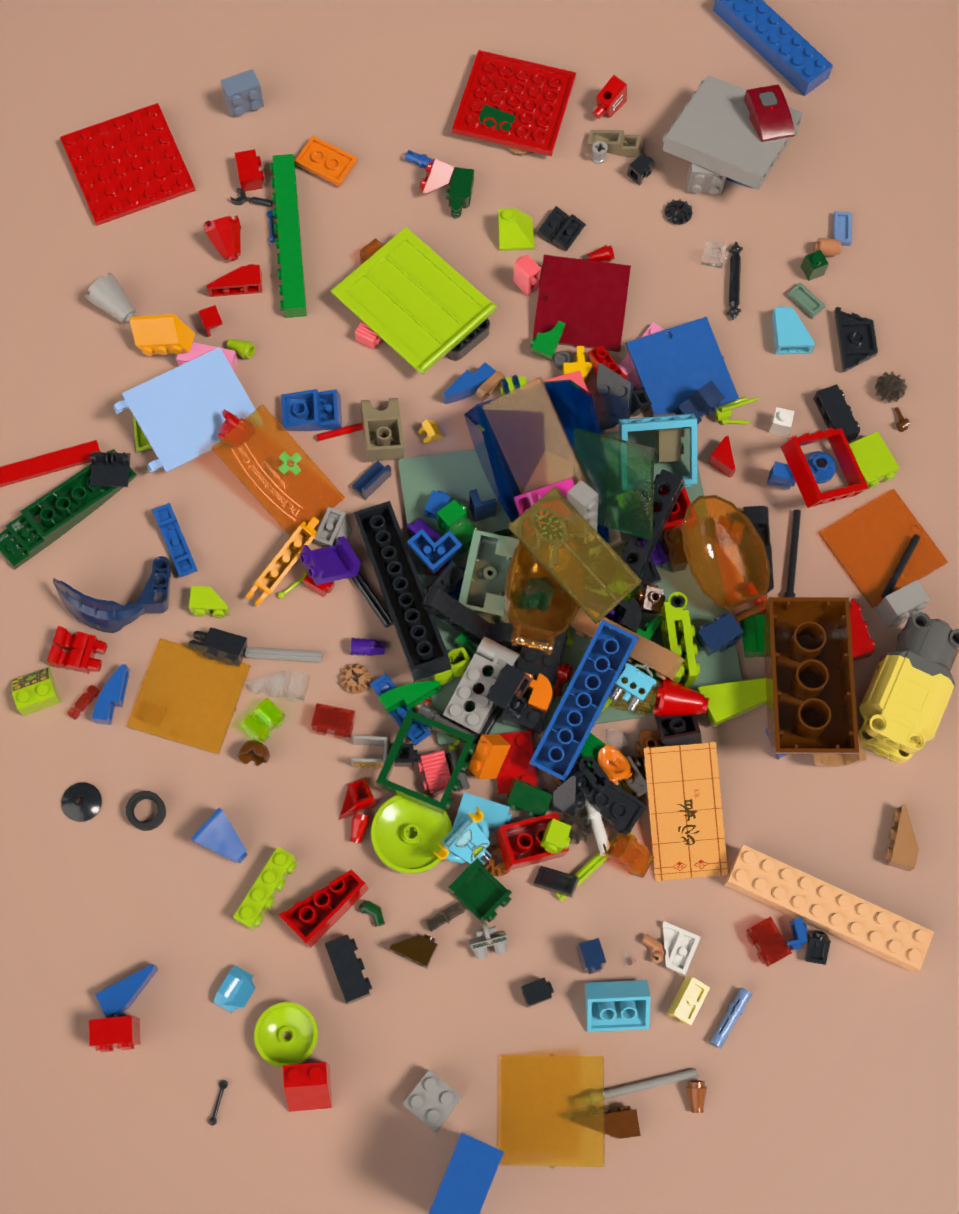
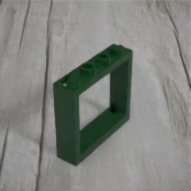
M408 710L376 780V787L443 814L445 809L449 810L453 798H450L452 792H457L461 780L458 778L460 774L465 773L469 762H466L468 755H473L476 747V744H474L475 737ZM414 722L465 743L440 802L388 780Z

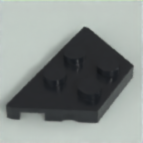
M836 307L834 314L843 372H846L875 357L878 353L873 320L860 317L853 312L848 314L841 311L840 307Z
M602 363L598 365L594 414L591 427L592 435L616 427L619 424V419H630L634 383Z

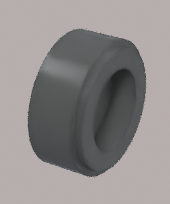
M566 351L557 352L553 359L554 366L562 370L563 363H571V355Z

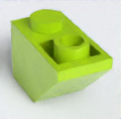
M191 586L189 609L192 614L198 617H204L205 615H213L218 618L230 616L227 604L211 587Z

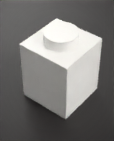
M776 407L772 416L769 433L787 437L792 426L795 411Z

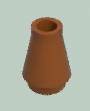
M688 1081L686 1090L691 1112L703 1113L707 1091L705 1081Z

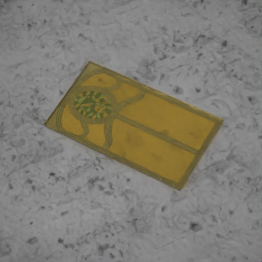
M556 487L551 488L548 493L508 525L511 532L595 624L599 623L604 616L642 582Z

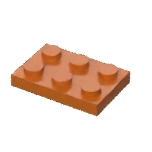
M312 135L294 161L296 166L340 187L357 163V157Z

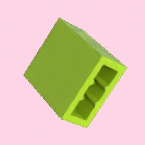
M878 431L849 444L870 489L875 488L884 480L888 482L896 477L900 467Z

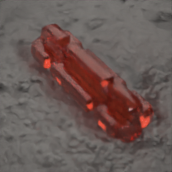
M90 685L86 689L87 692L83 693L74 703L75 706L68 710L67 714L72 719L76 720L81 715L80 712H83L93 701L92 698L98 695L99 689L94 685Z

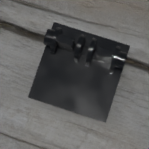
M92 452L90 454V460L92 461L90 486L128 487L131 453Z

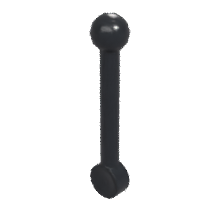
M225 1080L219 1083L220 1091L212 1117L208 1121L211 1126L217 1123L216 1116L223 1092L228 1087V1082Z

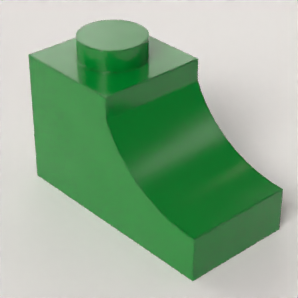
M558 321L551 331L546 333L538 332L537 337L533 336L530 343L532 354L552 361L565 329V323Z

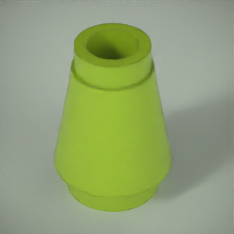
M230 338L227 342V348L234 350L236 354L244 359H250L254 355L255 345L250 341Z

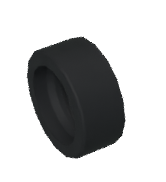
M140 791L129 799L126 805V816L135 828L142 831H151L163 823L166 816V806L156 793ZM144 799L154 801L158 807L156 817L149 822L139 821L134 814L136 805Z

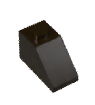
M424 934L423 937L417 935L392 944L389 950L427 969L438 944L435 943L436 939Z

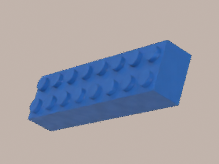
M715 0L713 11L804 96L829 78L833 65L763 0Z
M602 619L529 762L530 764L563 781H567L625 664L639 640L637 636Z

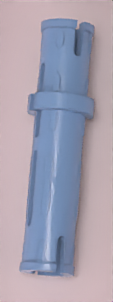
M742 987L740 988L733 1003H729V1009L710 1039V1043L720 1049L722 1048L739 1016L743 1015V1009L750 997H752V993Z

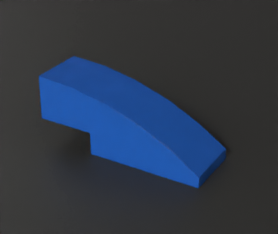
M486 362L473 374L466 370L443 393V403H454L474 395L477 389L496 370Z
M122 664L114 672L101 691L92 714V720L96 724L111 725L115 707H123L130 669L126 664Z

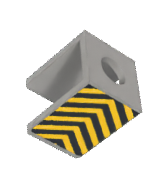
M353 736L354 745L384 746L383 759L351 758L352 767L382 768L388 756V737Z

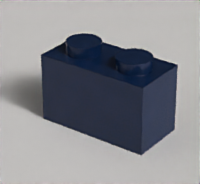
M599 938L579 943L576 951L583 973L588 971L590 975L600 972L606 963V959Z

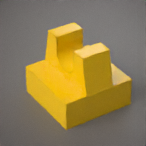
M426 419L421 423L422 427L418 430L419 434L424 435L427 433V437L423 440L424 443L429 444L435 440L439 441L444 437L436 422Z

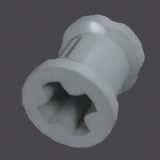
M597 141L593 144V152L591 154L593 163L601 164L605 162L608 150L605 142Z

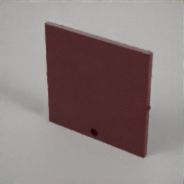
M544 255L533 336L537 337L538 332L546 333L551 331L558 321L565 323V329L559 341L560 345L574 346L575 348L577 346H584V348L592 349L603 346L607 351L620 352L631 265Z

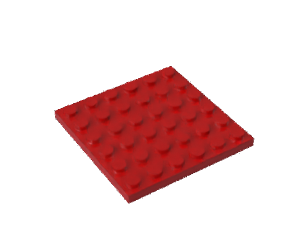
M478 50L452 127V133L552 156L575 82L576 72ZM485 104L516 116V120L511 124L509 131H504L501 128L502 124L508 123L506 121L500 124V131L495 129L497 122L492 117H487L483 120V124L480 123L479 115ZM491 119L495 124L489 127L485 125V121Z
M158 103L60 136L96 226L196 191Z

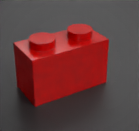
M255 149L235 152L241 189L244 191L263 189L262 181H265L263 170L259 171V167L262 164L260 156H256Z

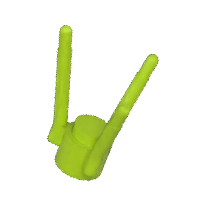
M743 397L722 405L714 412L717 422L722 421V425L728 423L750 424V421L729 419V417H732L731 409L758 400V397L748 400L747 397Z

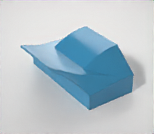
M234 965L220 986L213 1002L231 1013L235 1009L244 1008L255 990L252 981L253 975Z

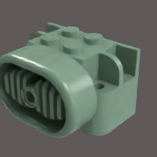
M474 530L458 602L472 610L504 616L509 595L514 593L516 582H513L514 575H518L520 566L517 563L519 539ZM490 570L493 572L491 576L488 575Z

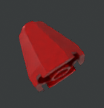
M226 216L210 222L211 226L209 227L207 224L204 225L207 238L224 260H228V262L239 259L238 256L241 255V234L238 216H234L235 219H232L231 216Z

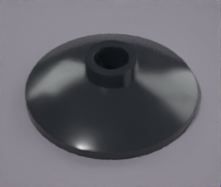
M76 783L65 791L61 801L62 810L73 821L85 822L91 820L101 809V793L90 783ZM82 797L83 802L78 804L77 799Z

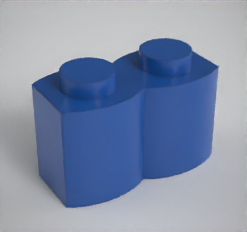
M775 461L769 471L767 485L790 489L791 486L794 487L796 481L789 465Z

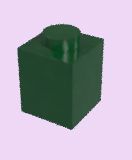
M819 250L805 255L801 269L808 281L823 276L829 263L822 251Z

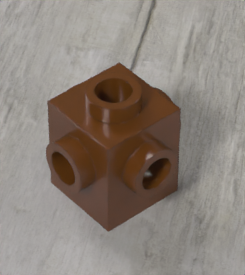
M647 584V586L641 587L636 594V601L639 603L642 612L650 614L660 613L665 602V590L659 589L658 585Z
M640 731L638 741H635V752L639 753L640 759H644V748L664 747L660 740L659 731Z

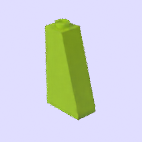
M766 678L701 686L696 690L703 694L704 697L709 698L706 716L712 728L767 704Z

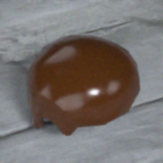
M249 740L240 748L237 757L244 764L254 761L256 766H259L269 761L270 752L263 743Z

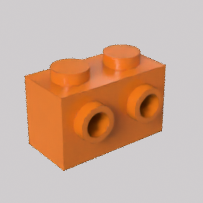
M482 734L467 768L478 779H496L511 745L499 734Z

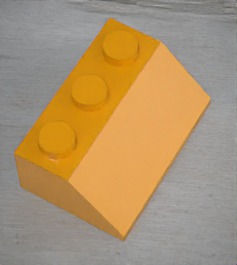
M175 314L130 317L135 345L143 354L152 356L156 354L190 353L195 333Z

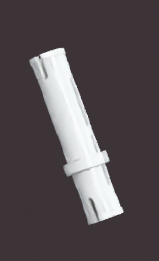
M585 798V808L588 813L587 820L591 823L600 855L606 856L604 847H606L609 855L613 850L611 849L601 819L603 816Z

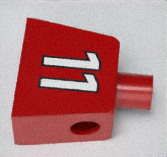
M613 75L598 93L596 108L592 111L593 115L598 119L603 115H606L608 118L612 117L627 102V84Z

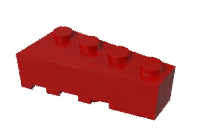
M351 869L330 882L328 886L315 891L302 902L299 901L294 907L278 915L311 948L369 888Z

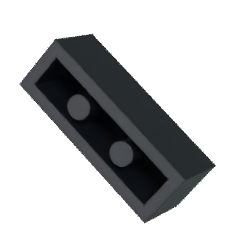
M837 384L818 390L813 400L827 428L833 427L834 430L842 428L847 441L856 439L860 432V425L858 421H855L852 409L845 401L844 392L839 389Z
M347 934L325 943L346 1004L348 1005L370 996L369 990L372 989L369 978H364L362 970H365L362 959H357L354 952L358 950L354 938L350 939Z

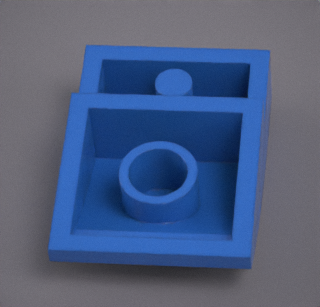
M313 389L281 395L282 425L284 430L323 431L342 428L341 398L337 389L322 392Z

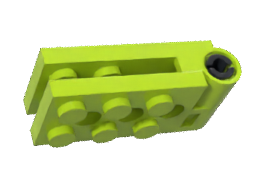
M674 592L669 596L667 602H664L659 614L660 620H662L663 647L684 659L673 681L679 683L683 676L684 686L690 687L697 680L698 674H700V665L698 662L696 663L695 659L697 645L693 644L695 629L694 625L690 623L689 610H685L688 602L687 597L681 592Z

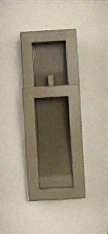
M590 130L587 146L592 148L595 142L603 141L608 146L606 153L636 158L642 154L644 147L642 135H625L624 130Z

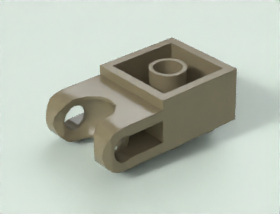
M389 398L388 407L382 411L375 410L370 400H361V416L367 462L404 458L405 446L398 398Z

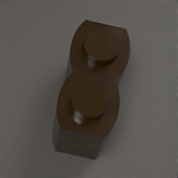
M678 527L665 530L661 540L662 547L667 555V566L672 573L685 570L689 561L688 551L683 545L684 537Z

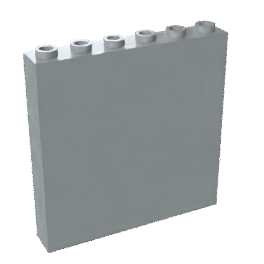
M708 75L704 81L700 82L698 90L693 92L691 101L686 102L684 111L679 112L677 121L671 124L669 132L664 134L662 151L759 190L792 137L762 142L749 119L750 111L744 102L746 90ZM789 107L796 132L803 113Z

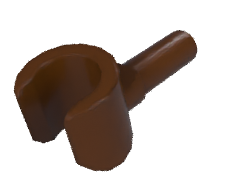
M896 407L894 410L899 418L896 426L900 432L908 429L910 421L907 418L904 419L899 407Z

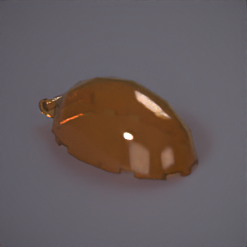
M717 495L698 496L687 507L682 524L683 550L692 576L702 592L716 605L732 613L737 622L765 610L768 601L765 594L770 584V567L761 537L750 519L732 502ZM761 597V603L737 614L734 613V608Z
M550 523V525L556 526V527H557L556 529L562 531L561 529L558 528V524H556V523ZM539 524L526 532L522 537L531 547H536L537 545L533 531L539 527ZM558 531L552 532V533H550V535L552 536V535H555V534H557V533H559V532H558ZM568 532L570 540L566 541V543L577 554L579 552ZM540 540V548L535 551L546 564L551 562L553 545L546 544ZM520 541L513 552L504 580V606L508 620L514 628L512 645H524L545 651L546 654L551 655L555 637L566 631L575 619L577 609L580 606L583 595L582 564L562 545L557 553L556 565L551 568L578 598L576 603ZM536 640H542V641H547V642H546V643H543V642H539V641H536Z

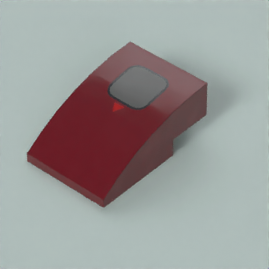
M779 84L746 90L744 102L750 111L749 119L762 142L795 136L789 106Z

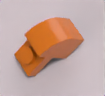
M525 673L533 679L528 686L529 689L533 690L528 705L548 712L553 697L551 683L540 673L537 681L534 680L533 675Z

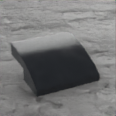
M555 206L536 232V235L557 248L567 251L586 224L575 215L571 214L569 216Z

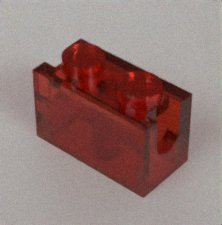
M316 703L311 723L312 730L318 735L332 734L338 739L351 738L356 713L354 710Z
M771 916L746 930L748 933L746 937L752 946L755 945L760 962L766 964L767 967L792 954Z

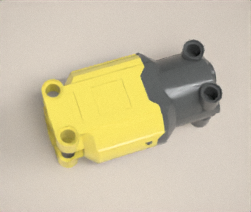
M918 612L908 619L905 627L897 636L898 643L896 648L880 657L859 706V711L864 719L863 726L858 730L860 745L879 756L899 764L909 760L913 754L923 748L925 742L934 739L955 688V681L950 671L959 651V629L953 630L947 622L940 619H930L923 612ZM862 732H866L870 739H865L862 736ZM899 750L904 751L906 753V757L901 756Z

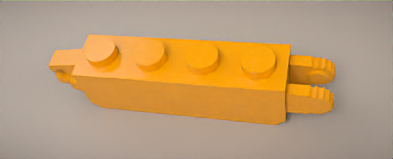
M312 517L308 523L303 521L298 525L253 582L252 588L245 595L246 598L252 597L256 589H259L262 594L255 602V605L259 606L265 597L273 592L299 559L303 545L309 546L316 537L317 531L314 528L320 522L317 518Z

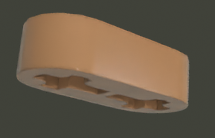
M496 371L477 389L475 395L482 401L486 400L504 383V378L506 377L500 371Z

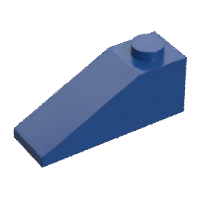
M151 964L95 994L105 1017L123 1016L125 1014L124 1011L131 1007L158 971L157 966Z

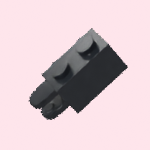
M210 627L208 633L198 630L194 631L193 637L198 641L191 640L188 644L191 649L202 652V655L210 660H218L227 665L240 667L245 650L248 647L246 637Z

